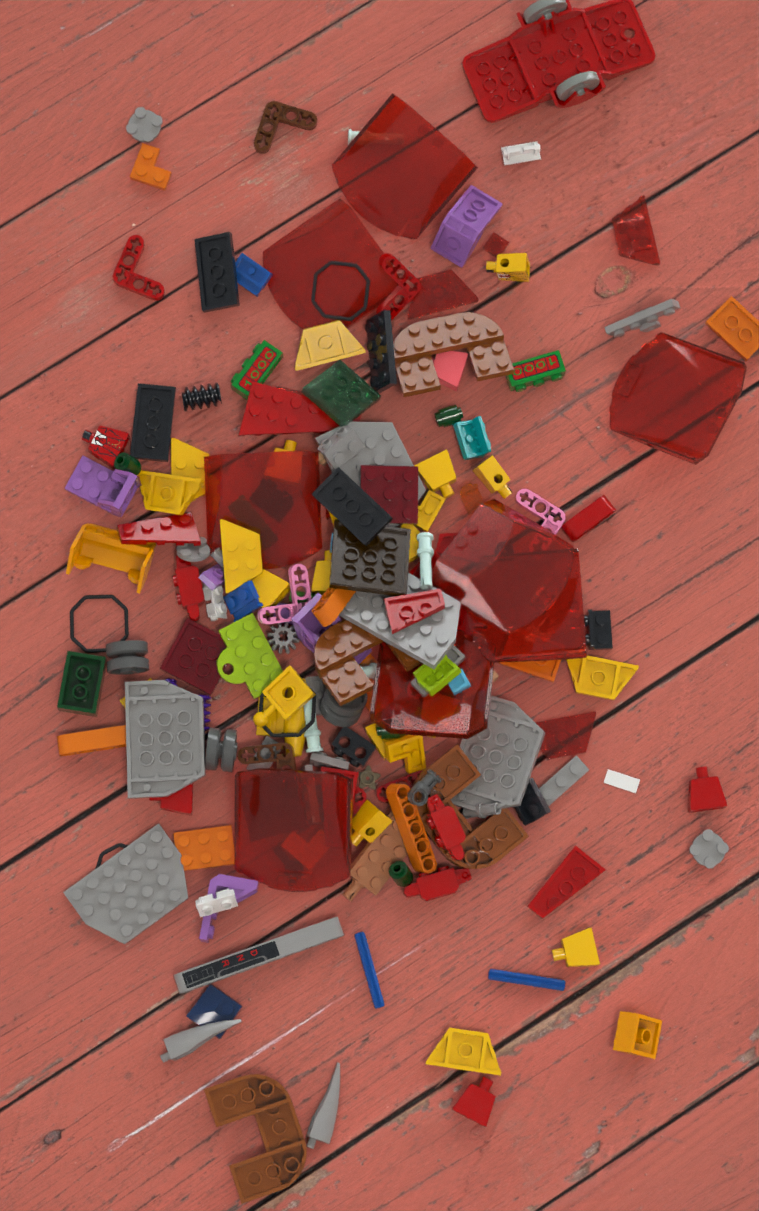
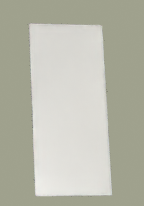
M609 769L604 780L606 784L636 793L640 779Z

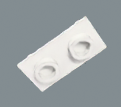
M538 141L501 147L504 165L541 159Z
M204 584L202 589L205 601L211 600L212 602L206 605L208 618H210V621H216L218 618L227 619V607L224 603L222 585L211 590Z
M228 888L216 892L217 898L215 899L212 894L195 900L200 917L237 907L238 903L235 898L234 889L230 890Z

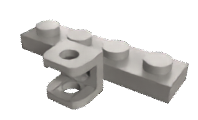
M670 299L653 307L646 308L634 313L632 316L604 327L606 334L620 337L629 329H640L642 332L652 331L661 327L660 322L657 321L658 317L674 314L675 310L680 308L677 300Z

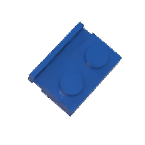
M243 253L235 262L237 283L258 297L260 291L264 289L273 274Z
M252 580L245 582L223 597L230 614L234 615V622L263 606V603L259 602L258 598L260 597Z

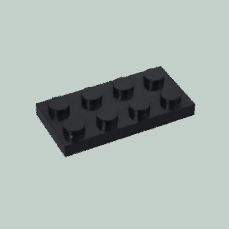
M225 232L195 239L202 311L206 313L240 306L232 233Z
M390 310L381 311L366 320L365 325L368 337L369 368L371 370L370 385L374 394H380L397 384Z
M138 383L130 450L132 457L140 460L168 462L176 387Z
M339 467L312 493L313 497L365 546L393 520L380 505Z

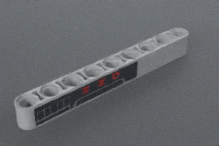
M334 917L173 975L179 994H183L344 936V932L339 918Z

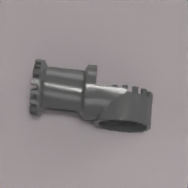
M428 769L424 778L421 781H417L415 786L409 791L408 801L413 805L423 806L427 802L428 795L431 793L430 790L437 783L441 782V778L436 773L434 774V771ZM419 791L422 794V798L419 802H415L414 795Z

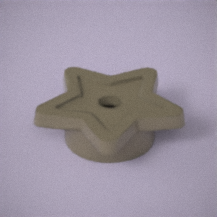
M368 765L363 772H359V788L362 789L368 786L375 790V781L381 775L372 772L371 767Z

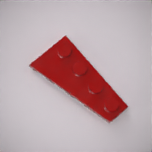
M575 845L527 907L543 919L606 869Z

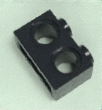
M343 727L331 744L336 755L339 757L344 755L350 759L348 762L356 768L359 766L364 768L376 750L375 745L348 727ZM341 739H348L350 745L346 748L339 745ZM363 749L366 752V756L361 759L357 758L355 752Z

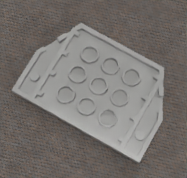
M348 422L315 438L318 446H320L322 441L333 436L337 429L345 425L356 432L365 447L339 468L359 487L361 465L414 466L392 422ZM326 460V462H327V464H328V466H329L331 472L333 473L335 470L331 467V465L329 464V462ZM418 475L419 500L426 489ZM388 524L387 526L396 527L400 524Z
M408 573L407 594L429 590H422L420 588L421 579ZM356 591L339 616L428 667L435 669L456 642L461 602L442 592L445 609L394 634L391 633L384 605V598L394 596Z
M165 680L125 682L128 798L168 797L206 776L203 697Z
M481 692L478 693L460 748L481 776L451 799L455 806L476 811L475 806L478 803L490 804L498 802L499 804L496 805V809L521 805L545 732L515 702Z
M160 824L154 826L63 892L86 925L123 944H127L189 899L184 867L181 863L182 855Z

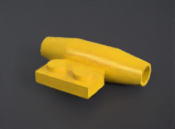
M288 688L286 698H290L292 696V688ZM260 697L258 698V712H259ZM264 697L263 712L272 704L267 697ZM304 707L288 721L276 710L268 717L269 720L266 725L273 734L299 733L306 726ZM257 726V736H270L262 727ZM304 733L299 737H284L285 743L293 746L295 757L302 756L306 738ZM285 746L286 755H287V753H290V750H289V749H286V746Z

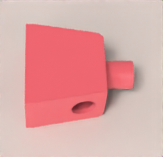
M448 351L436 354L435 358L431 357L440 384L457 391L468 359V353Z

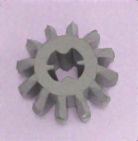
M285 622L284 627L281 626V623H277L278 629L275 626H271V630L274 633L269 632L267 636L272 638L268 640L269 645L274 644L272 646L273 651L279 648V654H282L283 649H285L286 653L289 654V647L293 650L296 649L293 643H299L300 640L295 638L297 634L296 631L293 632L295 630L294 625L288 628V622ZM283 634L284 636V634H286L287 641L284 642L283 640V642H281L280 635Z

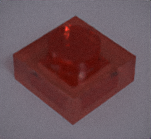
M493 232L483 246V249L497 258L498 254H502L505 251L509 242Z

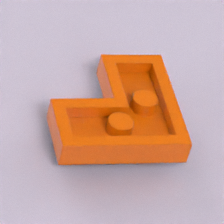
M142 143L130 179L165 191L171 177V171L155 166L160 154L159 148Z

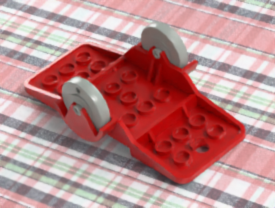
M538 0L530 5L523 14L520 12L516 13L522 27L518 28L510 36L468 54L463 59L462 67L484 119L490 123H495L538 107L540 103L553 99L555 106L558 108H567L583 103L595 97L606 88L604 79L608 81L648 66L654 62L656 54L632 0H611L584 9L572 8L569 0ZM626 30L634 31L635 36L627 38L624 32Z

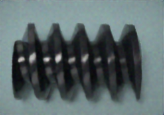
M217 382L214 388L209 383L207 389L200 385L198 391L193 386L192 392H190L188 387H185L184 393H182L185 411L188 410V405H190L192 410H195L196 404L200 409L203 408V403L206 404L207 408H210L211 402H213L215 407L218 406V401L222 404L220 388Z

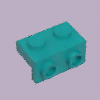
M477 416L473 420L453 424L463 460L481 458L491 452V443L488 440L485 424L481 416Z

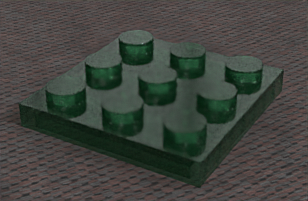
M341 360L337 361L302 389L304 395L341 427L355 420L381 398L377 391Z

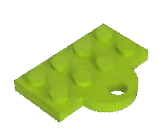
M251 613L218 630L226 649L218 656L216 665L218 674L224 681L230 684L245 682L252 698L255 699L262 694V691L283 670L254 614ZM224 664H230L233 667V672L230 675L223 672Z

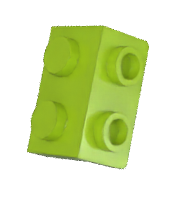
M445 655L435 669L423 664L413 672V675L418 685L433 696L457 677L461 670Z

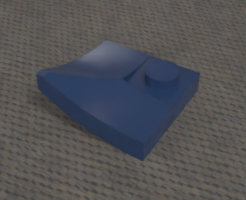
M209 984L186 1017L200 1026L219 1021L234 1020L243 1006L212 984ZM227 1030L216 1035V1037L221 1039Z

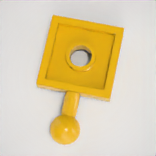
M289 665L262 691L272 704L264 712H257L253 717V722L258 727L266 726L269 720L268 717L276 710L288 721L316 694L296 670ZM288 688L293 690L290 698L285 697V691Z

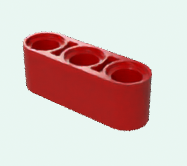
M603 495L569 519L561 528L570 540L575 542L612 515L616 509L607 497Z

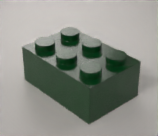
M67 651L57 705L59 711L97 717L107 666L106 657Z

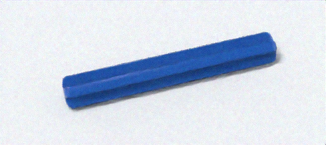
M356 933L355 940L374 1007L376 1009L384 1007L385 1003L365 933Z
M490 969L488 973L489 980L560 991L565 989L566 984L565 980Z

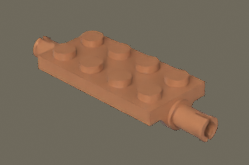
M392 811L387 816L392 820V823L372 843L368 842L346 871L352 877V882L342 895L351 902L361 888H366L372 894L377 895L390 878V866L394 862L402 861L408 854Z

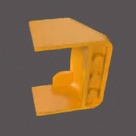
M84 524L70 547L66 574L69 575L74 566L83 570L89 568L92 563L128 573V579L132 583L138 584L136 593L140 594L147 580L156 543H147L146 545L121 544L117 530L95 524Z

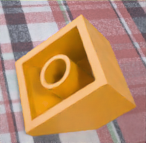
M620 1011L613 1050L656 1059L662 1020L638 1013Z

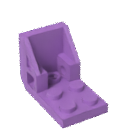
M470 185L446 215L430 249L462 268L479 242L484 229L501 209L502 203Z
M82 456L65 486V490L122 518L140 484L138 476L131 472L117 469L112 471Z
M319 593L292 618L298 639L313 653L322 633L331 626L341 622V618L338 616L332 624L323 627L311 611L322 597ZM371 648L354 657L358 664L372 652Z
M218 874L210 880L207 895L212 894L215 899L217 898L216 892L228 888L230 890L234 889L236 901L239 903L257 893L259 883L256 880ZM218 912L209 916H203L199 936L201 942L208 943L209 939H213L215 927L212 926V921L217 919Z

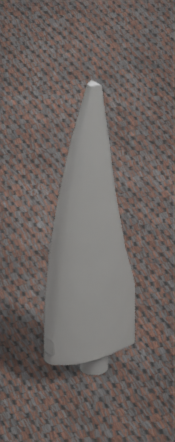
M236 1019L208 1023L164 1038L168 1052L160 1055L162 1062L164 1063L170 1059L176 1061L193 1053L211 1038L241 1023L242 1020Z
M338 1062L327 1091L311 1119L306 1137L309 1138L306 1147L314 1149L316 1141L330 1144L340 1094V1063Z

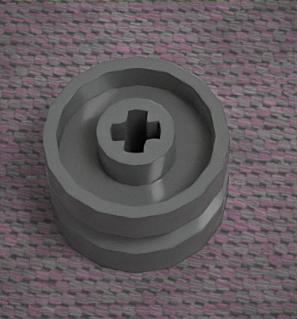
M128 640L106 644V656L113 658L107 662V673L127 675L149 671V659L143 657L148 654V642Z
M326 688L320 702L321 714L329 723L335 726L350 727L359 720L367 703L368 695L365 693L340 706Z
M209 728L205 760L206 770L215 771L218 768L219 759H221L222 771L233 773L238 747L237 730L227 729L224 734V740L221 741L220 728Z

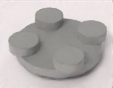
M138 107L131 116L126 126V131L135 140L150 143L161 131L162 117L152 111L145 110L143 107Z
M200 537L201 546H194L193 543H184V546H177L176 553L178 557L189 562L205 560L210 556L207 539Z
M710 829L697 836L689 848L694 859L708 869H712L720 863L729 850V846L724 843L722 838Z

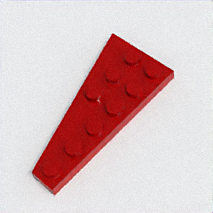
M252 381L238 436L329 432L348 422H360L362 412Z

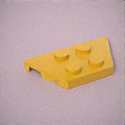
M337 320L303 329L294 368L295 371L363 354L366 351L343 323Z
M171 438V475L204 480V484L192 502L210 493V455L176 438Z
M142 470L137 475L141 482L140 490L144 496L145 510L176 515L184 514L204 484L202 479Z
M220 519L225 591L228 594L245 582L263 573L260 534Z
M567 651L565 653L577 694L614 701L639 668L638 665Z
M449 1028L426 1061V1065L501 1076V1070L488 1033Z

